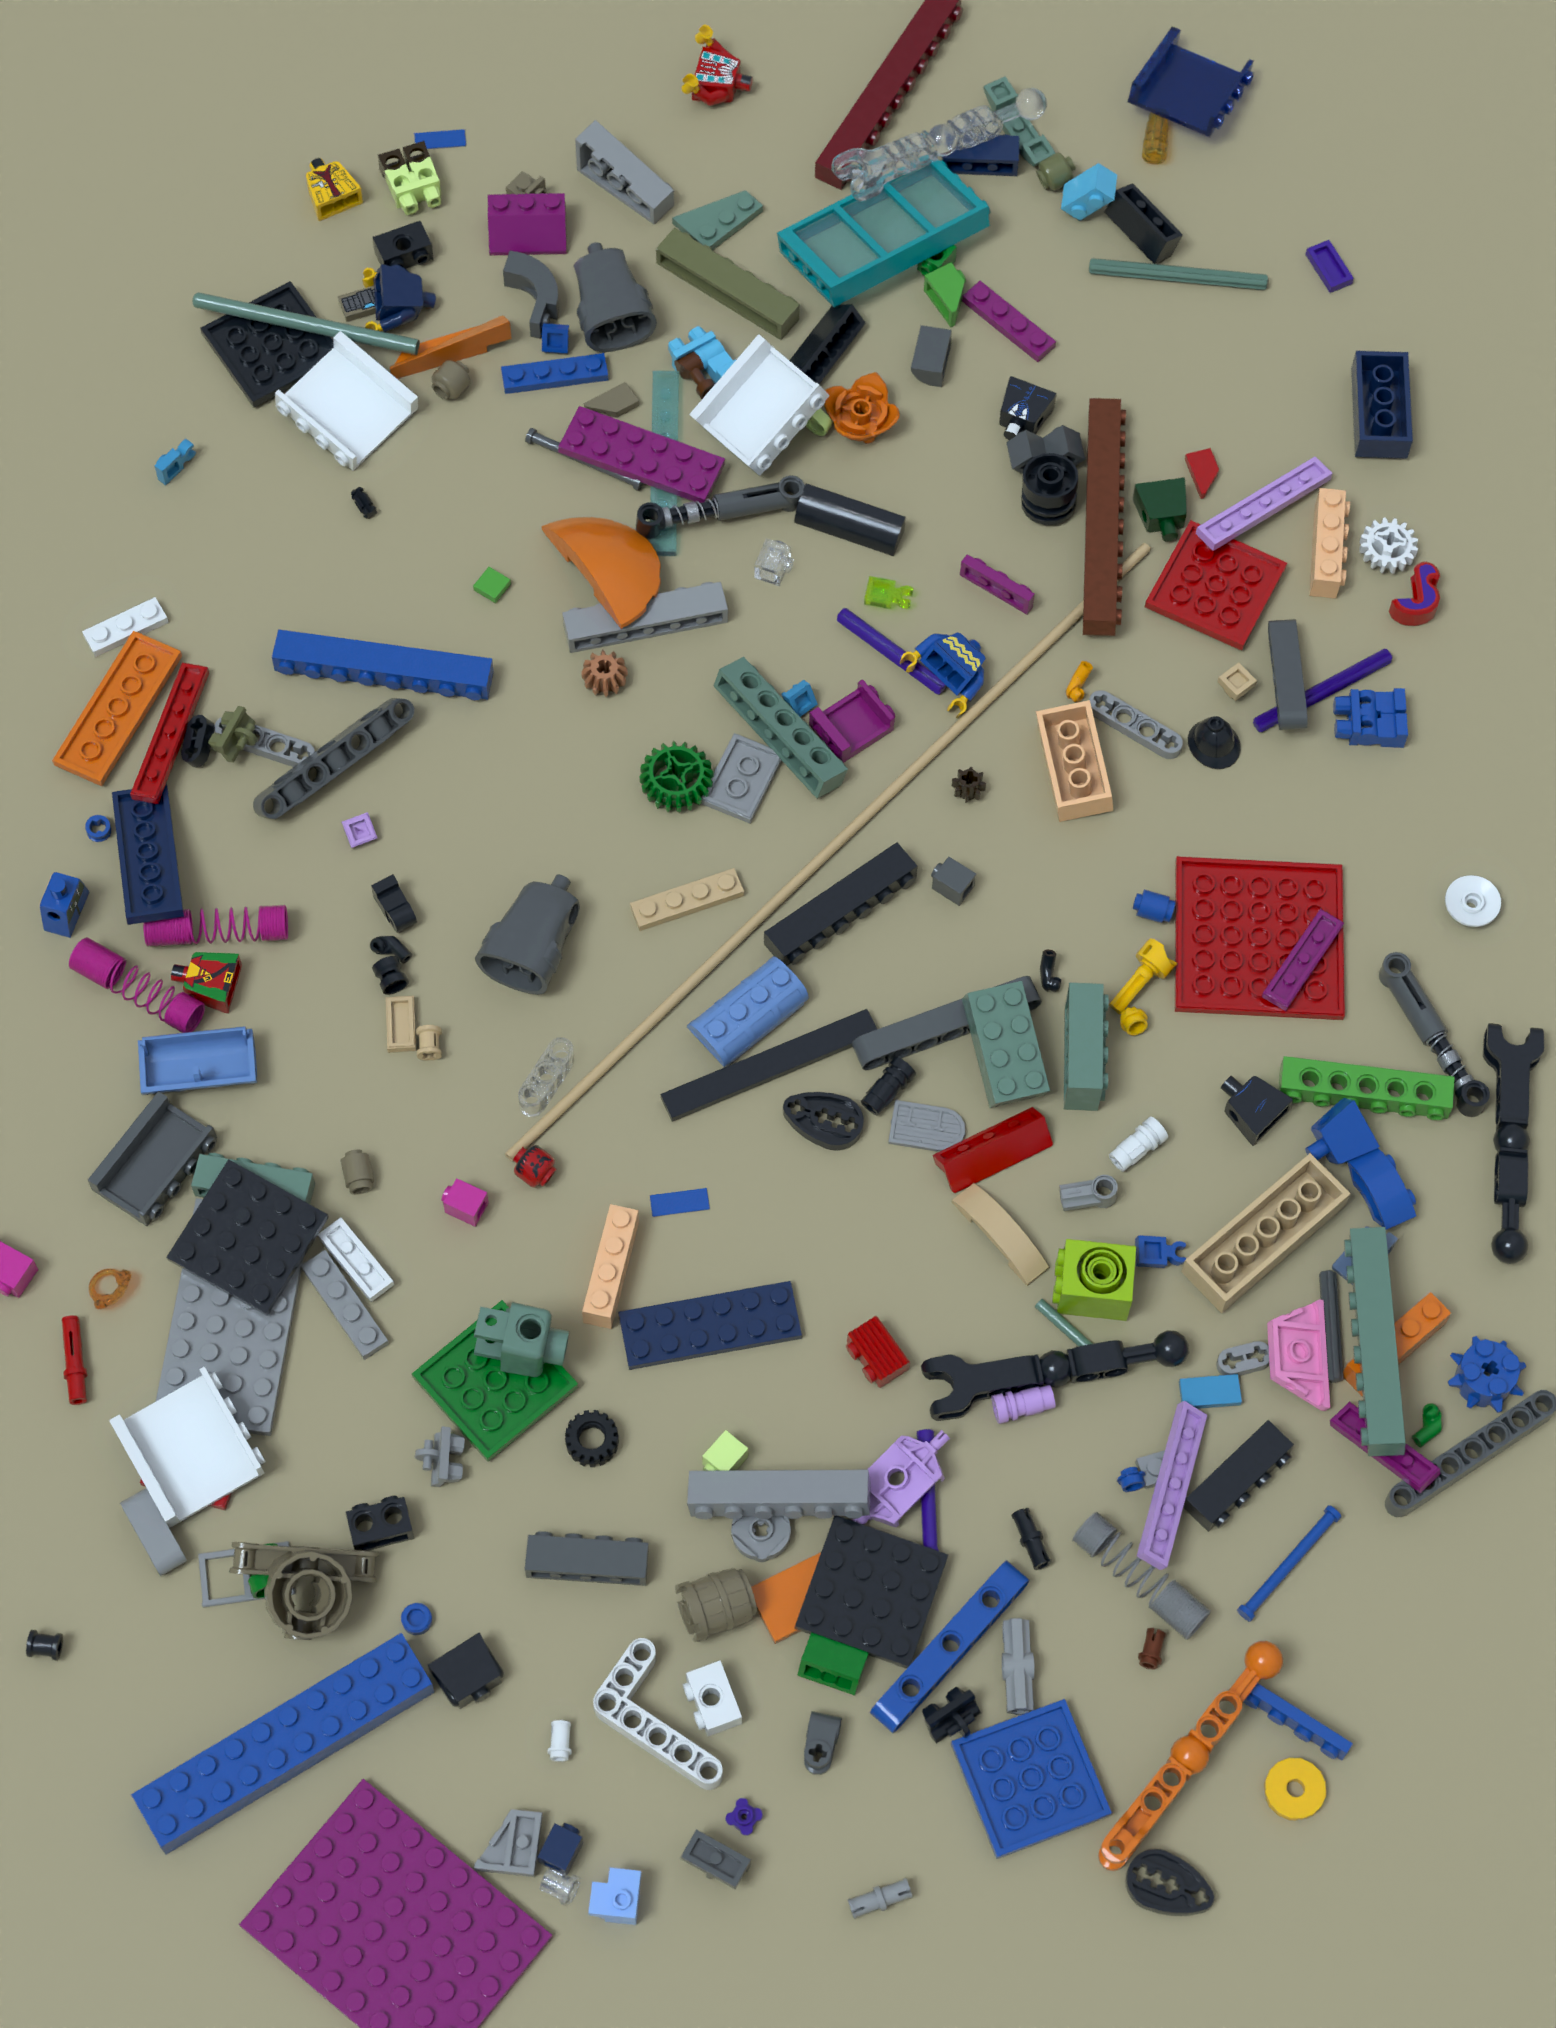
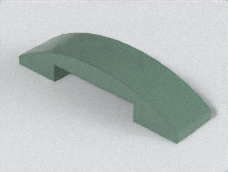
M1006 76L983 87L989 105L1005 134L1019 136V153L1028 163L1035 167L1042 160L1055 154L1044 135L1039 136L1018 104V95Z

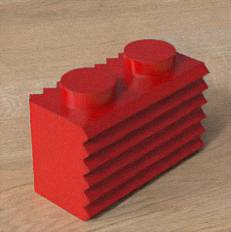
M874 1316L848 1333L846 1349L854 1360L859 1359L864 1365L862 1371L870 1383L875 1382L881 1388L909 1370L910 1361L877 1316Z

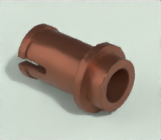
M1154 1628L1147 1629L1143 1651L1138 1654L1139 1664L1144 1668L1157 1669V1666L1162 1662L1160 1654L1166 1633L1160 1629H1157L1156 1634H1154Z

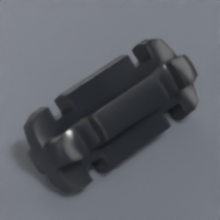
M358 487L352 490L351 498L355 500L354 503L359 511L364 514L363 517L369 519L375 516L377 513L376 507L372 505L373 502L368 494L364 492V488Z

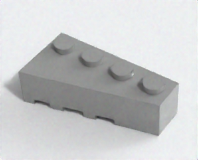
M596 120L592 122L575 139L577 171L649 222L655 224L674 206V190L657 176Z

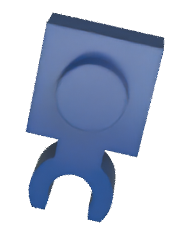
M1138 1235L1135 1238L1137 1267L1165 1268L1167 1260L1173 1265L1180 1266L1187 1259L1185 1257H1178L1175 1253V1250H1183L1186 1247L1184 1242L1177 1241L1172 1245H1167L1166 1237Z

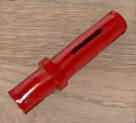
M65 1316L62 1318L66 1364L63 1375L64 1379L67 1380L69 1403L80 1405L87 1402L85 1386L87 1369L84 1368L80 1322L78 1316Z

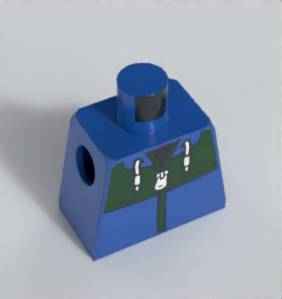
M57 872L52 874L40 903L44 931L71 938L89 895V890L80 879Z

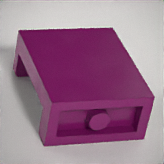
M863 679L858 682L855 691L824 711L817 707L809 714V726L843 763L894 730V711L888 704L884 705L876 689L872 685L868 686Z

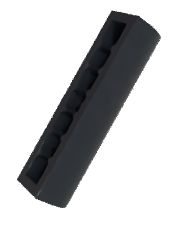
M853 304L831 306L789 361L815 383L820 384L866 322Z
M807 483L805 484L804 493L801 495L796 509L794 523L894 556L905 531V516Z

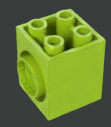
M1066 1239L1064 1249H1058L1054 1275L1056 1276V1281L1053 1289L1052 1303L1057 1304V1312L1065 1315L1127 1321L1133 1298L1136 1246Z

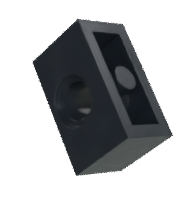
M421 220L372 237L374 252L380 265H400L407 269L415 265L425 264L434 259L432 243Z

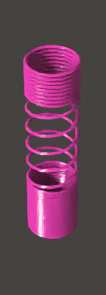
M285 904L259 906L258 927L255 939L252 935L246 906L244 907L241 939H239L236 931L232 907L229 910V927L226 940L222 934L218 908H215L214 931L211 941L207 934L203 909L200 910V926L197 941L193 937L190 909H183L184 917L143 923L144 940L147 947L177 944L191 945L192 941L194 944H198L201 938L202 924L206 939L210 944L215 940L217 924L220 937L224 943H227L229 940L231 925H233L237 941L242 942L245 935L246 921L250 937L254 942L257 941L259 933L262 941L288 939V915Z
M88 937L82 939L75 946L69 958L70 969L105 989L110 988L114 994L122 992L124 1000L134 999L136 1007L146 1006L147 1012L150 1015L159 1013L161 1021L177 1029L179 1032H193L199 1025L205 1012L204 1003L185 992H181L170 1002L164 1019H162L161 1010L165 1008L175 992L174 986L170 987L163 996L159 1009L156 1012H150L149 1003L159 993L163 985L162 979L158 980L152 987L147 1002L144 1005H138L137 996L147 986L151 977L150 972L141 978L135 995L132 998H126L124 991L135 979L139 970L138 965L129 971L123 988L116 992L112 987L122 976L127 963L126 959ZM136 968V971H135V973H134L132 979H131V980L129 981V983L126 985L129 976L131 975V973L133 972V970ZM148 975V978H147V980H146L144 986H143V987L141 988V990L139 991V988H140V986H141L143 980H144V979L146 978V976ZM160 982V985H159V987H158L156 993H155V994L153 995V997L151 998V995H152V993H153L155 987H156V986L158 985V983ZM172 990L171 995L163 1005L165 998L167 997L168 993Z

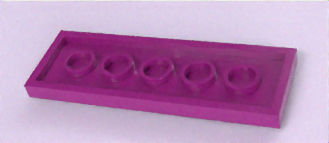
M581 406L578 407L558 446V452L633 480H640L641 483L694 502L698 501L699 503L705 502L709 498L725 465V458Z

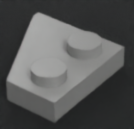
M511 1809L500 1829L490 1840L480 1859H477L475 1862V1871L534 1877L542 1813Z

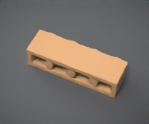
M610 1204L582 1310L583 1323L612 1329L639 1225L638 1210Z

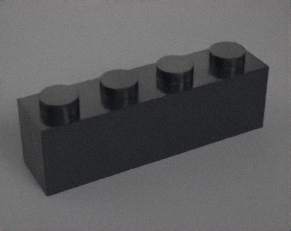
M1267 1420L1185 1499L1183 1508L1208 1532L1214 1526L1219 1529L1231 1517L1229 1512L1235 1506L1240 1509L1251 1498L1249 1492L1257 1486L1261 1489L1271 1479L1272 1476L1269 1473L1276 1466L1282 1469L1291 1460L1290 1452L1294 1444Z

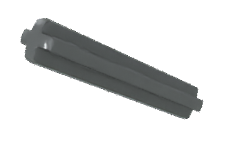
M1332 1270L1321 1271L1319 1274L1320 1299L1324 1301L1328 1379L1330 1383H1336L1343 1380L1336 1273Z

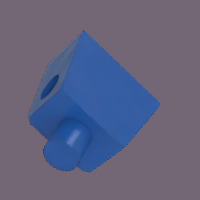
M1343 1098L1312 1125L1311 1131L1317 1141L1306 1147L1305 1151L1307 1155L1311 1153L1317 1160L1326 1156L1329 1162L1342 1164L1373 1151L1380 1146L1355 1101Z

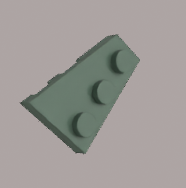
M745 190L672 217V224L681 232L691 235L697 242L707 245L714 250L763 212V205Z

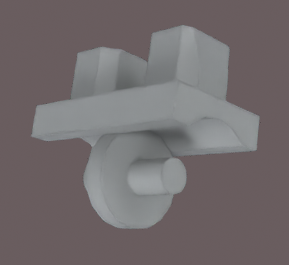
M442 1426L441 1432L434 1434V1444L433 1440H425L424 1449L415 1451V1459L423 1461V1470L430 1471L432 1469L431 1486L440 1487L444 1482H458L462 1479V1464L449 1462V1454L461 1455L464 1449L465 1438L451 1434L450 1427Z

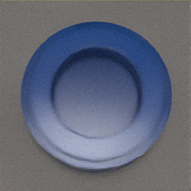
M421 1603L408 1605L401 1615L403 1628L412 1635L424 1634L432 1624L430 1610Z

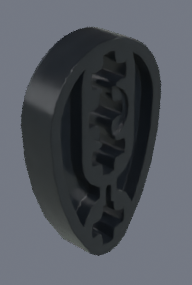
M805 1092L788 1097L783 1104L784 1118L792 1128L807 1140L823 1148L834 1151L847 1149L853 1146L862 1134L863 1113L857 1103L846 1096L825 1092ZM795 1104L800 1105L801 1110L796 1115L791 1113V1108H794ZM822 1113L827 1114V1119L829 1120L819 1123L818 1117H821ZM836 1117L841 1118V1124H838L837 1128L832 1127L831 1121H834ZM849 1122H853L855 1129L846 1132L844 1125L847 1126Z
M1160 1849L1143 1851L1132 1860L1127 1869L1125 1877L1127 1892L1130 1898L1145 1910L1170 1916H1191L1205 1913L1214 1902L1213 1890L1205 1879L1191 1865L1167 1851ZM1140 1867H1144L1146 1875L1152 1877L1155 1873H1159L1160 1880L1166 1883L1169 1879L1175 1880L1174 1886L1178 1888V1891L1173 1890L1171 1894L1165 1892L1166 1886L1161 1884L1153 1888L1150 1886L1151 1881L1147 1878L1139 1882L1136 1880L1137 1875L1133 1873V1870L1138 1871ZM1199 1890L1204 1892L1203 1897L1208 1900V1902H1202L1200 1906L1194 1904L1195 1898L1191 1896V1893L1197 1894Z

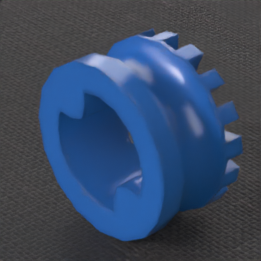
M94 815L85 824L87 836L92 841L103 842L110 837L111 825L105 816ZM103 824L106 826L103 832L98 830L96 833H93L91 831L94 825L99 826Z

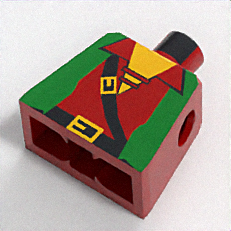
M195 952L192 954L189 967L174 964L171 980L184 983V992L204 1003L205 1006L228 1014L242 968L239 954Z

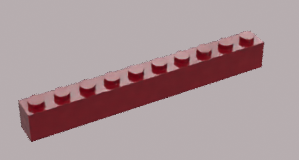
M924 0L816 160V179L842 190L846 182L850 183L852 181L856 167L864 163L869 148L876 145L881 130L887 128L890 124L893 112L901 108L905 94L913 90L917 76L925 72L929 58L937 54L942 39H947L954 21L958 22L963 12L961 0Z

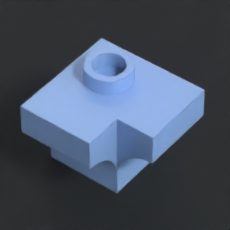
M610 1868L608 1883L592 1882L589 1916L603 1918L605 1922L636 1925L641 1871Z

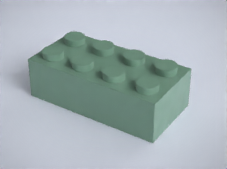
M1018 981L967 993L962 998L989 1108L1047 1094L1050 1088L1023 982Z
M1069 982L1064 1016V1110L1098 1111L1100 1101H1105V1090L1108 1089V1073H1105L1106 1064L1108 1063V1047H1105L1108 1037L1106 1011H1108L1109 996L1108 994H1103L1104 984Z

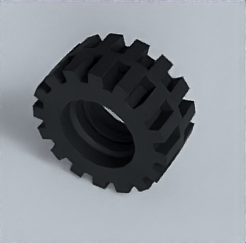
M586 1410L584 1414L580 1415L578 1413L575 1415L574 1420L569 1421L568 1428L565 1431V1443L568 1453L575 1462L579 1461L582 1466L589 1464L590 1467H595V1464L602 1466L606 1460L610 1461L613 1458V1454L616 1453L619 1435L613 1419H609L606 1413L600 1414L599 1410L589 1413V1410ZM589 1428L599 1429L604 1434V1442L598 1448L587 1449L579 1441L581 1433Z

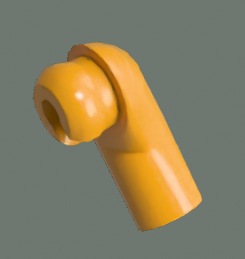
M1081 661L1066 688V696L1068 699H1072L1073 702H1080L1084 698L1085 692L1081 688L1093 669L1089 662Z

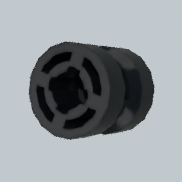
M396 956L382 958L372 967L375 976L381 981L380 987L385 995L400 992L409 984L406 974L400 970L401 963Z

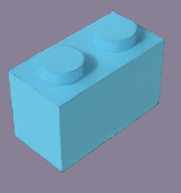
M1098 163L1064 184L1061 209L1080 221L1114 201L1117 174Z

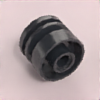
M1055 453L1038 455L1026 463L1022 476L1021 504L1028 518L1039 524L1056 525L1065 522L1073 515L1077 504L1078 470L1074 463L1065 456Z

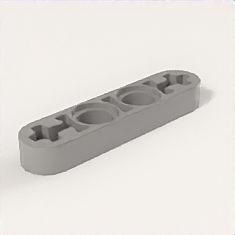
M1099 690L1091 694L1089 700L1095 718L1163 758L1174 759L1180 755L1183 740L1179 734L1106 691ZM1105 702V706L1096 707V703ZM1115 707L1112 715H1109V710L1112 711V708ZM1119 713H1126L1131 717V720L1127 723H1121L1117 720L1116 716ZM1148 726L1153 729L1154 734L1150 737H1145L1140 734L1139 729ZM1161 734V739L1159 738L1158 743H1156L1158 735ZM1173 742L1175 744L1174 747L1171 746L1169 749L1165 747V744Z
M220 718L215 723V733L222 734L224 727L221 725ZM255 725L253 733L260 736L259 741L253 746L246 744L243 749L244 751L291 767H295L307 758V756H304L301 760L298 754L302 755L304 752H307L308 756L315 752L314 747L308 742ZM275 742L285 744V748L281 752H273L270 747Z

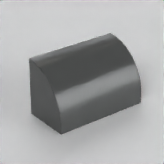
M921 325L911 365L912 374L921 382L942 388L952 345V330Z

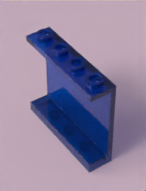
M1172 26L1132 82L1128 103L1210 137L1215 129L1219 130L1221 128L1225 114L1230 115L1235 100L1239 101L1244 92V86L1250 85L1254 76V72L1251 71L1254 61L1249 59L1241 72H1238L1177 46L1181 30Z

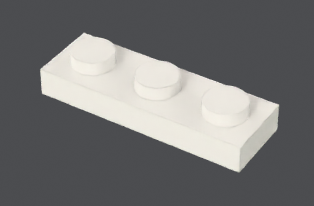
M154 597L82 631L94 656L97 657L125 644L133 631L144 635L169 622L159 602Z
M339 1218L318 1234L320 1241L370 1302L394 1286V1281L342 1218Z

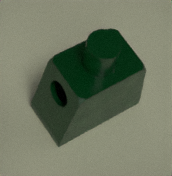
M1185 477L1138 483L1134 487L1133 502L1146 531L1149 533L1161 531L1162 539L1166 542L1177 539V529H1181L1185 525L1187 514Z

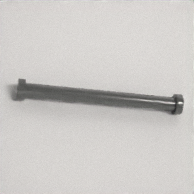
M534 428L529 429L525 438L526 443H535L561 454L558 452L560 442L537 433V430ZM561 454L565 457H568L572 460H575L579 463L596 469L602 473H605L609 476H612L616 479L633 485V489L640 491L644 484L641 483L640 480H633L628 477L619 475L617 473L583 462L581 460L572 458L570 456Z

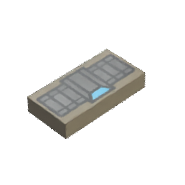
M374 286L338 296L347 322L376 313Z

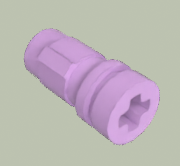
M1050 1385L1020 1390L1017 1393L1008 1391L1005 1392L1004 1396L1002 1393L991 1396L992 1407L998 1424L1006 1423L1010 1418L1014 1421L1018 1420V1416L1042 1413L1044 1410L1055 1408V1398Z

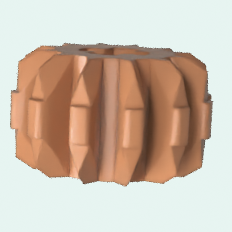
M602 650L600 656L592 652L590 655L591 660L584 661V669L581 671L582 679L585 680V687L587 689L593 688L595 696L600 691L603 692L605 697L608 696L609 691L617 694L619 687L625 686L628 669L623 658H616L614 651L610 655H606V652Z

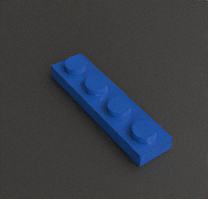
M604 353L501 367L505 394L608 381Z
M1260 1684L1254 1687L1243 1702L1253 1709L1258 1707L1268 1713L1267 1717L1274 1723L1281 1726L1283 1724L1294 1730V1734L1299 1739L1305 1742L1312 1741L1321 1747L1320 1751L1329 1758L1343 1760L1353 1744Z

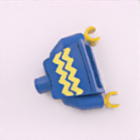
M957 632L950 636L947 634H932L915 647V652H905L901 657L900 664L905 660L911 661L912 664L907 667L906 672H912L915 669L917 659L921 657L920 661L957 696L961 695L960 698L954 699L947 708V711H949L953 705H957L960 708V713L956 716L958 718L966 711V702H971L984 684V669L981 665L986 658L980 652V644L976 640L966 639L961 633Z

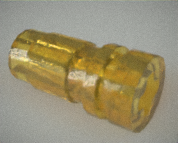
M1155 110L1149 114L1145 129L1142 158L1150 164H1160L1167 158L1169 116L1161 110Z

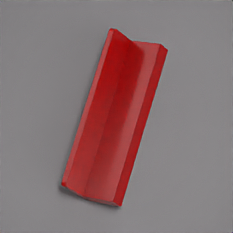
M1031 1107L934 1154L933 1158L935 1164L945 1173L951 1191L956 1193L971 1186L973 1183L975 1184L1051 1147L1053 1142L1045 1117L1034 1107Z

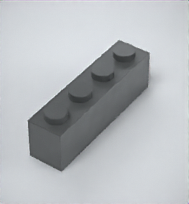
M539 1531L535 1535H528L525 1575L526 1578L646 1586L649 1546L642 1539L634 1537L626 1538L625 1541H616L612 1537L604 1535L596 1536L595 1539H586L580 1534L569 1533L565 1537L553 1536L550 1532Z

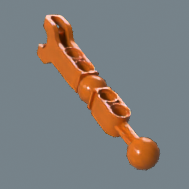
M1259 1641L1248 1647L1244 1660L1246 1668L1228 1691L1217 1695L1199 1718L1194 1730L1191 1729L1187 1736L1181 1737L1174 1742L1167 1763L1160 1768L1146 1788L1104 1838L1098 1853V1859L1105 1869L1117 1871L1126 1864L1180 1793L1185 1781H1189L1192 1775L1200 1773L1206 1768L1209 1762V1754L1213 1747L1236 1721L1242 1709V1703L1261 1679L1273 1678L1280 1673L1283 1667V1656L1275 1644L1269 1641ZM1222 1701L1231 1702L1235 1707V1712L1232 1714L1223 1713L1219 1708V1703ZM1206 1724L1213 1726L1216 1730V1736L1213 1738L1203 1736L1200 1727ZM1168 1772L1176 1774L1179 1778V1784L1176 1786L1167 1785L1163 1780V1775ZM1149 1796L1156 1797L1160 1801L1161 1806L1158 1810H1149L1144 1804V1799ZM1116 1846L1122 1853L1114 1854L1109 1848Z

